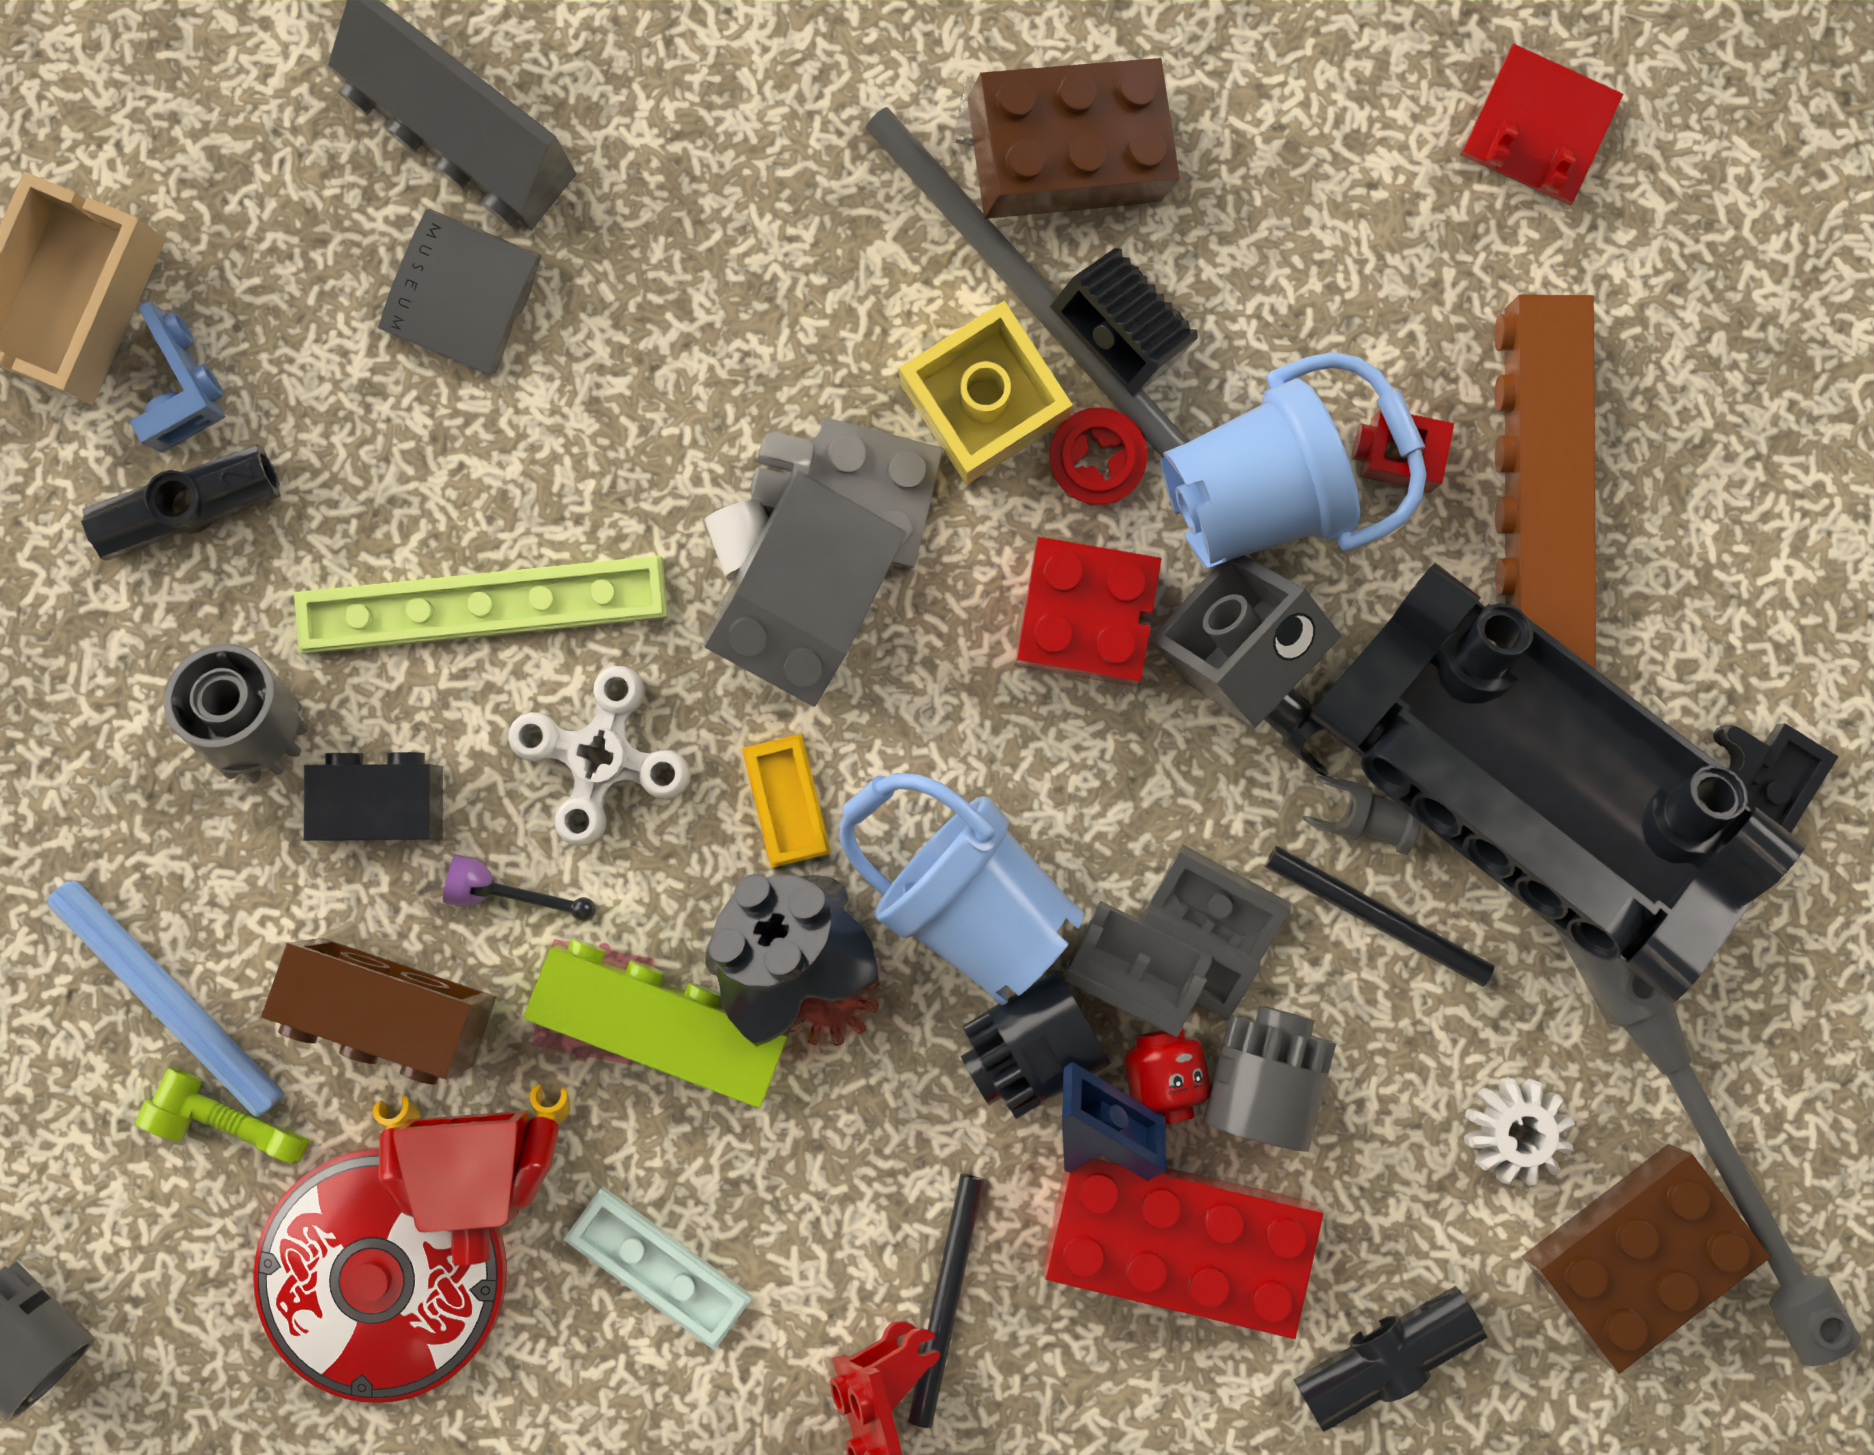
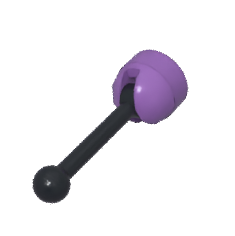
M456 854L451 861L443 891V903L460 907L476 906L482 903L489 895H495L569 912L580 922L589 921L596 912L594 902L587 897H580L572 901L495 883L492 880L491 872L484 863L474 858Z

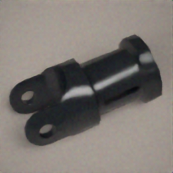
M1293 688L1264 720L1283 736L1282 745L1313 771L1322 776H1327L1329 773L1326 767L1304 748V743L1317 731L1324 729L1309 717L1319 703L1310 704Z

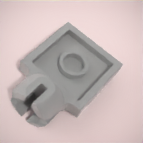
M824 417L820 431L814 438L804 439L781 432L767 433L760 446L757 462L789 470L790 474L787 475L768 469L756 468L751 483V498L758 499L762 505L776 508L796 471L799 470L904 530L906 535L892 564L914 568L943 448Z

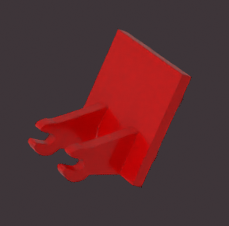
M1513 43L1508 50L1460 155L1571 206L1576 199L1624 94Z
M895 1321L885 1328L880 1340L851 1357L841 1355L832 1358L837 1375L830 1379L832 1397L838 1412L842 1416L847 1415L853 1436L852 1439L846 1441L847 1455H903L892 1411L926 1370L935 1365L939 1360L940 1352L936 1350L918 1354L919 1344L934 1339L935 1333L924 1328L915 1329L914 1325L905 1321ZM906 1334L902 1345L898 1346L897 1340L899 1336Z

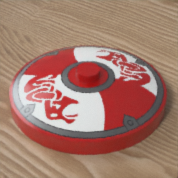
M379 1147L356 1150L337 1156L317 1166L292 1185L278 1201L262 1230L257 1245L253 1272L254 1296L262 1326L269 1341L286 1364L301 1378L329 1394L367 1403L396 1402L410 1399L429 1392L455 1376L471 1361L490 1336L503 1305L507 1283L506 1251L500 1228H489L491 1259L489 1261L475 1265H454L452 1263L450 1231L418 1232L413 1217L402 1213L379 1182Z

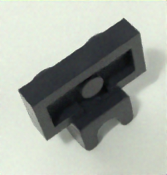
M1786 723L1776 724L1765 743L1734 725H1722L1716 728L1713 734L1714 741L1719 746H1723L1730 755L1728 769L1733 771L1742 780L1747 790V807L1750 809L1757 807L1790 833H1792L1839 757Z

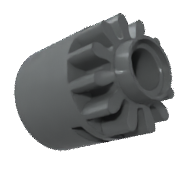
M233 644L205 647L183 660L169 678L164 693V711L169 725L196 753L227 779L231 780L238 774H243L251 783H257L261 776L260 770L266 767L275 775H280L283 773L284 768L278 759L284 753L297 757L302 752L301 748L293 741L295 735H302L308 731V726L299 717L302 705L263 659L253 651Z
M1259 1005L1256 1020L1230 1014L1203 1122L1222 1131L1257 1142L1295 1151L1309 1152L1336 1043L1311 1035L1315 1020L1286 1011Z
M17 1261L9 1268L5 1266L0 1270V1416L6 1422H10L20 1416L53 1388L90 1349L95 1341V1337Z

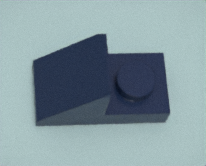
M1071 1062L1065 1066L1062 1104L1064 1171L1071 1172L1102 1154L1147 1181L1165 1172V1117L1153 1112L1147 1106L1076 1063Z

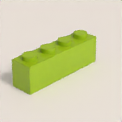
M571 938L568 946L557 944L550 947L523 1019L759 1109L761 1108L790 1031H786L777 1038L756 1047L728 1019L724 1007L720 1005L721 994L717 991L688 982L685 991L662 983L665 975L663 971L633 960L629 961L627 969L604 961L605 949L579 939Z

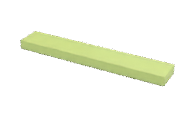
M661 555L294 592L298 647L301 654L668 618L664 566Z

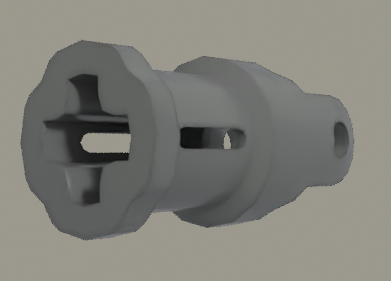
M1331 776L1316 777V780L1321 783L1349 791V806L1345 815L1337 822H1329L1311 816H1304V821L1323 831L1357 840L1360 836H1365L1395 845L1397 853L1409 854L1416 842L1421 827V822L1394 800L1374 795L1372 787Z

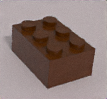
M1161 58L980 72L968 96L967 106L984 219L1158 202L1164 199L1180 179Z
M316 938L286 943L261 1018L279 1023L278 1033L287 1038L314 1044L317 1038L321 1037L341 1044L339 1054L344 1057L367 1064H376L378 1057L401 1064L402 1067L399 1073L402 1076L417 1082L436 1085L439 1078L446 1080L473 1067L497 996L325 938Z
M1667 1144L1521 1256L1597 1358L1618 1374L1622 1373L1771 1258L1694 1155L1670 1144Z

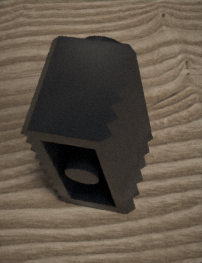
M1120 248L1112 249L1075 275L1049 306L1133 397L1174 365L1198 338L1197 330L1190 329L1189 321L1183 318L1181 312L1173 309L1171 302H1165L1163 293H1156L1155 285L1148 284L1147 276L1142 274L1139 267L1131 264L1129 257H1123L1122 249Z

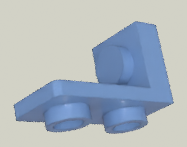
M147 301L138 306L184 391L181 393L169 392L152 399L144 408L146 412L130 420V423L141 443L163 453L224 419L225 415L216 401L224 396V392L212 371L205 364L196 365L187 348L195 344V340L180 315L176 311L168 314L151 301Z

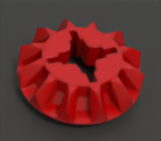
M1095 407L1078 411L1066 419L1053 436L1049 450L1052 477L1064 490L1067 497L1084 502L1089 506L1117 503L1136 489L1145 473L1147 447L1144 437L1130 418L1116 410ZM1090 433L1093 442H1097L1100 449L1111 447L1113 450L1120 446L1122 447V450L1117 451L1115 456L1111 457L1107 462V476L1109 478L1107 481H1105L1103 473L1099 474L1095 466L1086 468L1084 466L1074 467L1088 454L1087 444L1089 440L1086 435Z

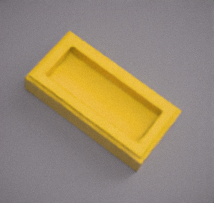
M803 734L742 748L770 868L831 854Z

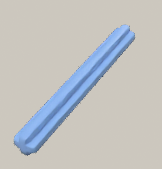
M67 881L50 895L47 903L52 911L253 1116L260 1117L265 1115L278 1104L283 1097L282 1089L79 882Z

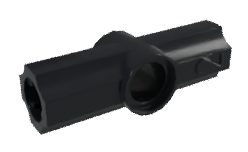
M256 444L183 472L175 470L162 471L152 477L148 484L143 487L83 508V520H81L88 541L96 550L99 558L108 561L181 533L201 532L208 528L213 521L281 497L279 491L280 483L274 466L267 457L264 448ZM189 489L192 498L190 507L182 515L175 516L172 507L175 497L181 491Z
M1454 1286L1400 1318L1394 1315L1380 1319L1381 1327L1363 1336L1361 1331L1356 1333L1349 1341L1350 1347L1293 1379L1323 1432L1335 1427L1337 1424L1356 1415L1379 1400L1393 1402L1414 1393L1429 1380L1432 1369L1488 1338L1483 1325L1460 1289Z

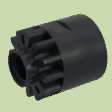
M1057 970L1034 982L1021 995L1018 996L1015 993L1007 998L1008 1003L1004 1005L998 1003L962 1027L973 1049L960 1056L971 1078L989 1106L1003 1098L1015 1119L1020 1118L1063 1093L1064 1067L1071 1062L1076 1063L1092 1074L1111 1064Z

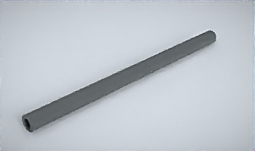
M888 107L876 113L866 126L869 133L1114 405L1137 425L1143 437L1163 458L1165 457L1164 452L1188 443L1189 440L1143 390L1133 397L1049 306L1058 295L989 219H984V213Z

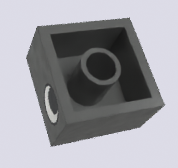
M1244 555L1218 564L1148 640L1190 686L1253 728H1256L1310 669L1322 659L1324 654L1342 635L1306 589Z

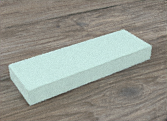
M603 1186L563 1239L714 1351L753 1297Z

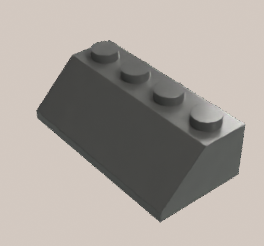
M347 0L328 63L330 69L343 84L337 92L365 116H368L375 109L390 121L385 128L387 132L413 153L422 145L438 159L433 164V167L452 184L463 190L467 183L470 182L486 196L481 201V204L504 224L511 226L517 219L530 230H533L576 176V172L557 137L380 0Z

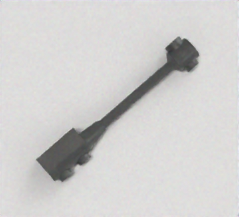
M1557 930L1606 1023L1623 1026L1657 1069L1669 1079L1747 1225L1771 1256L1767 1261L1781 1286L1770 1299L1769 1306L1775 1315L1778 1326L1785 1333L1801 1364L1805 1366L1824 1365L1852 1352L1861 1341L1858 1331L1830 1280L1823 1276L1804 1275L1690 1066L1691 1058L1674 1003L1666 999L1617 959L1606 961L1591 956Z

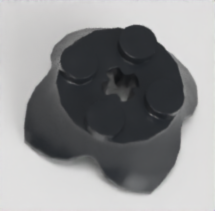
M760 874L748 875L738 882L734 890V896L730 898L716 919L713 935L706 948L705 965L710 974L717 976L721 1001L728 1019L756 1047L784 1034L796 1022L802 1002L806 998L815 997L828 1001L850 998L879 981L878 964L873 943L863 927L844 910V906L849 898L845 887L834 878L820 875H772L769 877Z

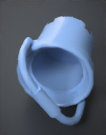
M1335 352L1309 356L1271 371L1266 378L1270 389L1263 392L1264 396L1260 406L1186 444L1164 452L1165 457L1161 458V469L1175 515L1182 513L1190 531L1184 533V536L1196 558L1205 569L1234 558L1311 535L1319 540L1328 539V541L1336 539L1339 547L1344 551H1350L1383 538L1409 521L1422 501L1427 476L1422 456V450L1425 448V445L1401 391H1394L1382 372L1363 359ZM1336 368L1351 371L1369 382L1380 397L1377 403L1401 457H1407L1411 476L1406 497L1394 513L1380 522L1358 531L1355 530L1358 527L1361 514L1359 494L1352 466L1342 439L1326 406L1316 392L1303 380L1297 378L1313 371Z
M895 773L888 777L876 776L843 806L844 815L839 822L840 843L849 862L870 885L883 895L875 911V918L902 938L914 936L978 984L999 1004L1004 1005L1008 1003L1005 985L1018 996L1021 995L1061 955L1069 944L1057 933L1065 919L1079 929L1083 921L1084 911L1065 895L1008 832V818L990 798L979 796L968 803L941 782L920 774ZM898 789L916 790L936 798L956 814L921 848L894 882L891 883L863 855L855 839V825L864 821L890 799L894 791Z

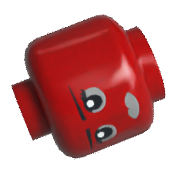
M1182 1028L1178 1037L1163 1030L1136 1036V1046L1128 1050L1124 1057L1130 1097L1147 1106L1153 1112L1165 1117L1166 1124L1194 1118L1193 1106L1205 1102L1211 1093V1083L1202 1043L1196 1038L1185 1037L1184 1028Z

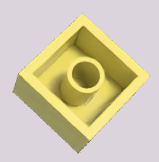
M1005 300L899 367L900 385L966 485L1060 426L1070 417L1073 404Z

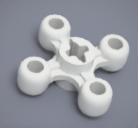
M615 665L606 668L598 675L594 682L593 690L597 702L596 715L593 721L584 729L566 731L560 728L552 718L536 712L520 715L513 721L509 729V744L517 756L526 761L534 762L558 759L566 763L572 770L575 780L574 790L569 799L559 806L554 821L557 834L563 841L571 845L586 846L602 837L607 821L603 809V801L608 789L615 783L624 780L634 781L642 785L648 794L658 799L678 797L687 789L690 783L691 771L688 762L682 755L671 750L642 753L634 749L628 742L625 733L626 722L630 714L639 708L643 702L645 686L642 678L634 670L626 666ZM625 680L628 684L626 697L620 701H614L610 694L613 684L617 681ZM539 726L543 733V740L537 747L531 748L527 742V734L533 727ZM603 739H606L605 750L614 753L611 765L600 764L595 773L593 772L595 762L586 758V752L589 746L594 748L600 747ZM669 763L674 768L675 777L669 785L661 786L657 782L656 772L661 765ZM580 810L585 811L589 817V825L582 833L577 832L572 825L574 814Z

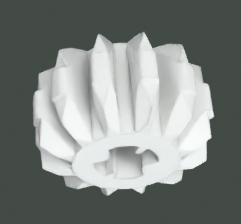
M1509 1077L1502 1078L1499 1086L1501 1099L1487 1088L1479 1090V1098L1488 1109L1484 1114L1475 1109H1467L1465 1112L1466 1119L1481 1125V1130L1469 1132L1464 1136L1466 1145L1471 1148H1482L1476 1157L1475 1164L1484 1171L1496 1167V1179L1505 1184H1510L1518 1174L1523 1183L1529 1186L1537 1185L1539 1178L1538 1166L1552 1175L1560 1173V1167L1552 1155L1556 1150L1564 1154H1570L1574 1151L1571 1143L1559 1138V1133L1568 1131L1575 1125L1572 1117L1556 1114L1563 1103L1562 1097L1554 1092L1542 1096V1084L1533 1079H1527L1522 1087L1519 1088L1514 1079ZM1513 1122L1519 1125L1524 1124L1530 1128V1134L1526 1141L1520 1138L1515 1139L1509 1135V1129Z

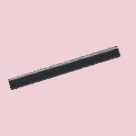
M1277 845L1273 848L1264 865L1265 868L1481 987L1487 984L1495 968L1493 964Z
M962 1173L959 1177L927 1329L935 1333V1338L924 1343L922 1352L923 1354L936 1350L940 1352V1358L916 1382L908 1419L910 1424L918 1427L931 1428L933 1426L984 1184V1178Z

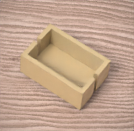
M24 171L0 224V368L31 381L34 380L43 386L93 406L166 239L135 216L88 197L85 200L74 191Z

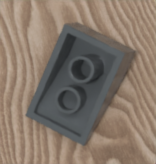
M797 470L706 626L704 647L815 707L844 660L906 532Z

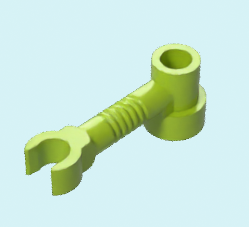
M174 1067L167 1068L153 1099H145L134 1122L137 1127L168 1140L182 1142L192 1119L205 1125H210L212 1128L215 1127L217 1130L221 1129L222 1132H226L229 1135L232 1134L233 1137H238V1139L254 1145L255 1148L290 1164L293 1161L300 1163L310 1139L275 1124L266 1123L252 1116H247L245 1113L242 1114L241 1111H236L234 1108L231 1109L229 1106L225 1107V1104H220L218 1101L199 1094L198 1092L204 1080Z

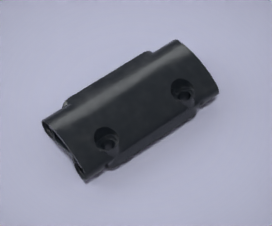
M1434 563L1412 588L1392 618L1337 680L1309 717L1362 758L1361 766L1364 774L1378 789L1578 947L1601 960L1613 961L1617 959L1670 1002L1677 1001L1701 976L1754 899L1770 889L1789 871L1804 851L1806 845L1757 807L1752 809L1747 807V790L1742 780L1733 771L1723 767L1544 631L1520 609L1502 603L1488 604L1485 607L1479 602L1481 599L1479 595L1437 563ZM1488 639L1495 642L1499 647L1493 645ZM1700 800L1703 801L1709 809H1707V808L1700 802Z

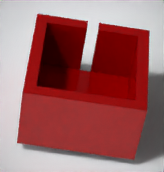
M1037 537L1014 666L1135 687L1142 679L1150 625L1138 624V621H1146L1153 613L1162 558Z

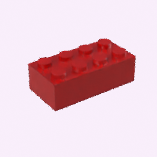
M1100 1154L1071 1172H1063L1042 1268L1045 1280L1296 1340L1324 1213L1312 1201L1166 1167L1165 1172L1147 1181Z

